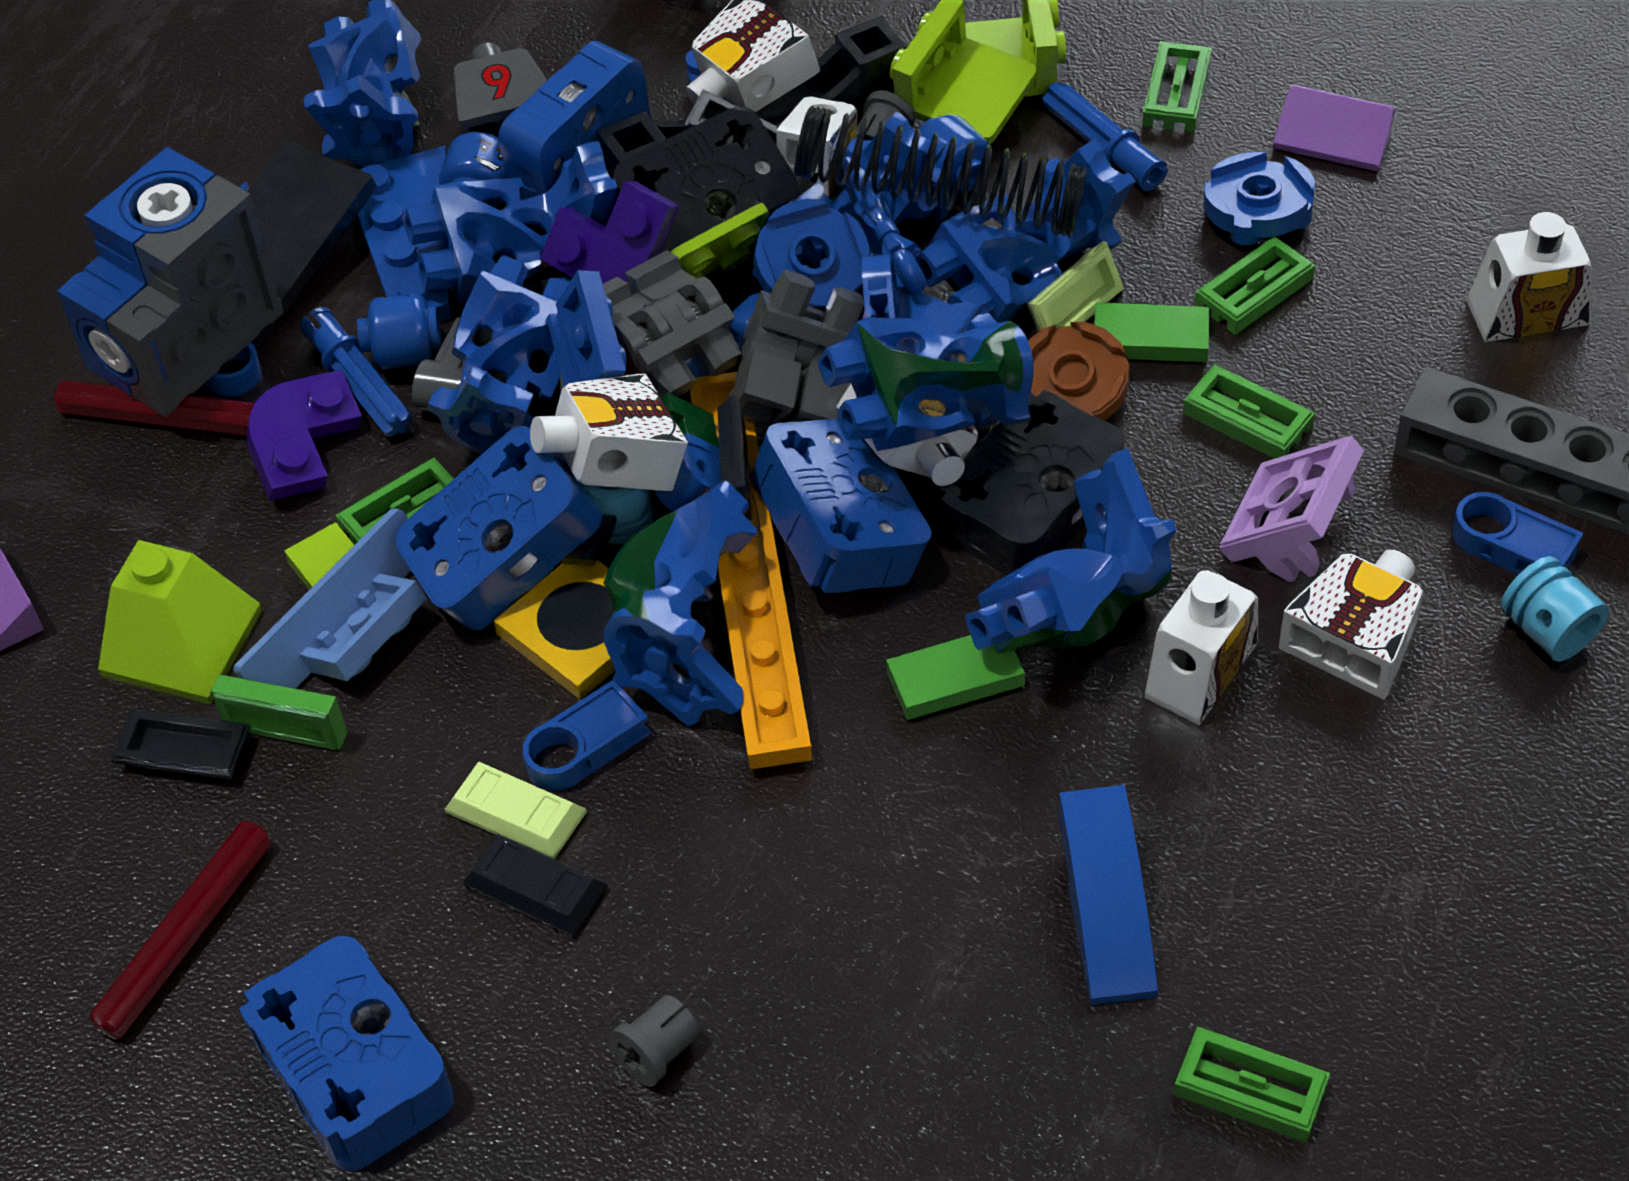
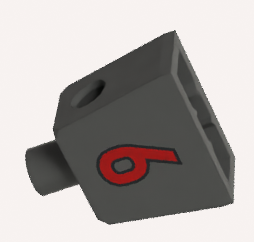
M483 43L472 51L471 60L460 62L454 67L457 115L461 134L480 132L488 133L498 138L503 121L547 81L526 49L517 48L501 52L497 45Z

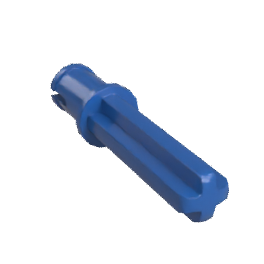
M1054 82L1048 87V92L1043 97L1045 108L1088 143L1096 139L1104 149L1105 156L1113 168L1118 167L1125 174L1130 173L1136 180V183L1139 184V187L1145 191H1151L1162 183L1168 172L1167 163L1139 143V136L1135 131L1131 129L1123 130L1068 84Z
M319 307L310 311L321 325L320 329H317L305 315L300 323V330L322 355L321 363L326 371H343L353 396L384 435L392 437L398 433L401 435L409 430L408 424L412 420L411 412L363 352L360 351L358 338L348 335L337 322L333 313L326 307Z

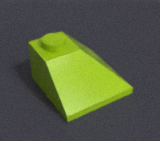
M138 540L110 587L98 671L101 677L210 705L213 701L211 690L218 675L227 676L263 611L261 604L195 554Z

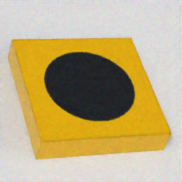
M598 560L593 566L561 564L493 620L499 637L580 700L615 671L603 641L604 629L614 612L610 596L603 583L609 568Z

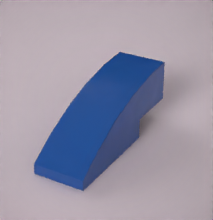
M1125 785L1060 792L1058 822L1069 874L1068 891L1090 1005L1157 998L1158 986L1147 905Z

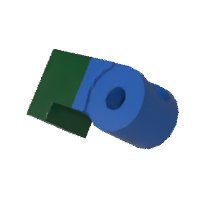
M667 393L662 398V401L688 444L673 491H654L659 500L669 510L674 511L721 483L720 449L713 414Z

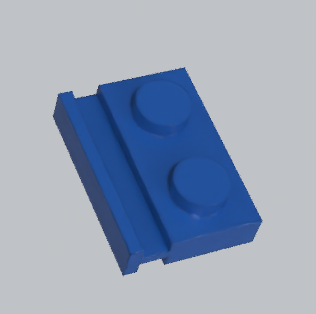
M577 270L556 303L558 313L549 314L546 318L564 387L568 383L623 376L626 371L625 350L619 345L612 321V302L605 295L599 271Z

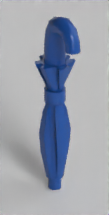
M845 157L842 159L843 177L845 176L851 157ZM861 167L859 171V184L865 174ZM853 168L851 176L846 183V188L855 212L874 231L875 236L882 245V255H892L895 271L907 290L913 294L922 293L926 287V279L916 261V258L921 255V249L918 248L917 244L900 235L897 226L893 222L886 196L882 191L878 195L874 194L872 191V178L870 176L865 187L857 191L854 186Z

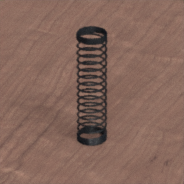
M812 105L805 114L795 156L794 173L797 178L801 176L802 179L807 178L809 181L814 176L818 164V178L823 184L829 180L836 165V182L841 188L849 180L854 168V186L857 191H860L865 187L872 171V191L875 195H878L883 190L890 174L889 189L890 195L894 200L900 195L908 176L907 195L911 203L918 199L926 179L925 201L928 207H931L936 202L945 179L943 206L946 211L953 207L963 182L961 210L964 215L971 211L981 185L979 214L982 219L988 216L1000 184L997 218L1000 223L1007 218L1018 187L1015 222L1018 227L1024 223L1037 187L1033 226L1036 231L1043 225L1056 187L1051 222L1052 233L1054 235L1057 234V236L1061 234L1063 237L1067 235L1068 238L1073 235L1088 171L1086 165L1082 167L1080 164L1076 166L1073 163L1070 166L1058 217L1064 175V162L1062 160L1058 162L1040 215L1046 170V158L1044 156L1040 158L1021 214L1028 165V154L1025 152L1021 156L1003 211L1010 160V150L1007 148L1003 153L985 208L992 156L991 145H988L985 149L977 179L967 204L974 151L973 141L968 143L960 173L949 201L956 147L955 137H952L943 167L931 198L933 169L938 143L937 132L932 136L926 161L913 194L915 165L921 133L919 128L915 130L905 168L895 191L897 160L903 130L901 125L897 127L889 159L877 188L878 164L885 123L883 121L879 123L872 153L863 179L859 184L861 152L867 123L866 117L861 119L853 154L845 176L841 179L843 148L849 121L848 113L843 116L837 145L825 176L823 174L824 153L831 111L830 109L826 111L824 108L820 110L819 107L814 108Z

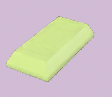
M1102 241L1090 249L1027 303L1038 332L1052 325H1056L1057 329L1062 326H1071L1070 322H1086L1095 314V302L1108 303L1124 289L1107 242Z
M479 761L445 808V812L495 835L501 834L553 859L557 857L587 813L584 807Z

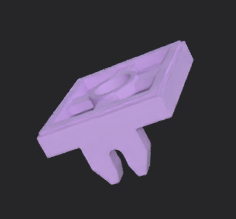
M1350 436L1262 462L1220 543L1219 549L1231 562L1257 556L1270 572L1288 582L1295 581L1299 571H1302L1308 577L1315 576L1320 563L1317 551L1309 541L1323 538L1341 498L1345 501L1351 500L1356 490L1353 473L1364 452L1362 447ZM1297 486L1286 499L1277 503L1286 491ZM1310 499L1303 515L1287 519L1291 511L1297 508L1304 500ZM1266 511H1269L1263 526L1259 527L1262 516Z

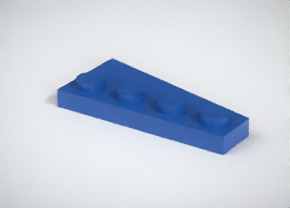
M446 145L358 169L372 175L377 188L356 215L385 297L420 294L427 301L428 307L437 306L439 322L452 319L451 288L424 290L418 269L419 254L439 251L438 242L432 241L411 245L404 228V218L407 208L431 203L434 186L440 185L439 174L447 155Z

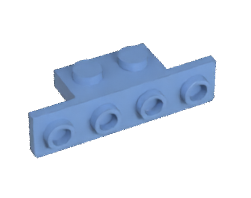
M394 508L390 509L234 665L233 670L237 677L296 689L311 672L348 681L352 676L362 672L370 664L372 655L392 635L403 630L411 621V615L427 600L426 595L415 580L405 579L411 570L395 545L396 534L399 528L408 520L404 511Z

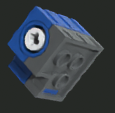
M166 147L84 215L89 230L94 233L96 239L94 244L99 256L89 263L83 272L72 276L66 284L57 290V293L87 369L167 417L177 406H180V402L190 393L193 394L216 374L227 360L235 357L259 335L263 328L268 324H272L284 313L281 299L276 294L275 289L277 285L270 260L265 255L264 250L266 246L259 221L255 219L253 213L255 207L250 193L215 175V173L173 149Z

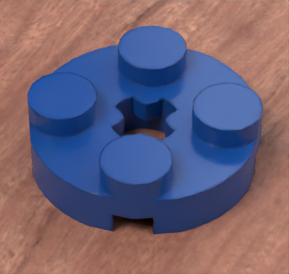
M1247 152L1234 155L1217 163L1211 170L1210 181L1208 183L1205 181L1204 211L1216 226L1230 232V238L1233 242L1240 245H1254L1260 242L1262 238L1283 235L1309 226L1312 222L1315 181L1311 172L1302 163L1284 156V164L1267 161L1266 152Z
M801 199L781 206L767 219L766 225L760 231L753 255L754 270L761 287L765 292L771 293L785 269L805 275L813 280L815 284V290L808 306L824 311L834 287H842L858 293L862 286L861 258L870 257L867 237L860 224L846 211L842 215L837 210L828 208V202L817 199ZM810 245L814 253L824 252L826 258L820 261L819 268L811 269L798 261V258L802 255L803 246Z

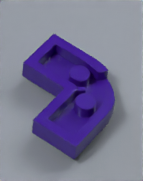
M624 181L606 227L572 207L559 208L540 259L571 277L575 275L577 270L599 271L602 284L615 277H619L627 282L626 271L662 253L681 206L637 181Z
M342 370L280 383L264 392L255 402L249 417L246 434L247 446L269 501L325 488L328 475L312 439L359 428L362 415Z

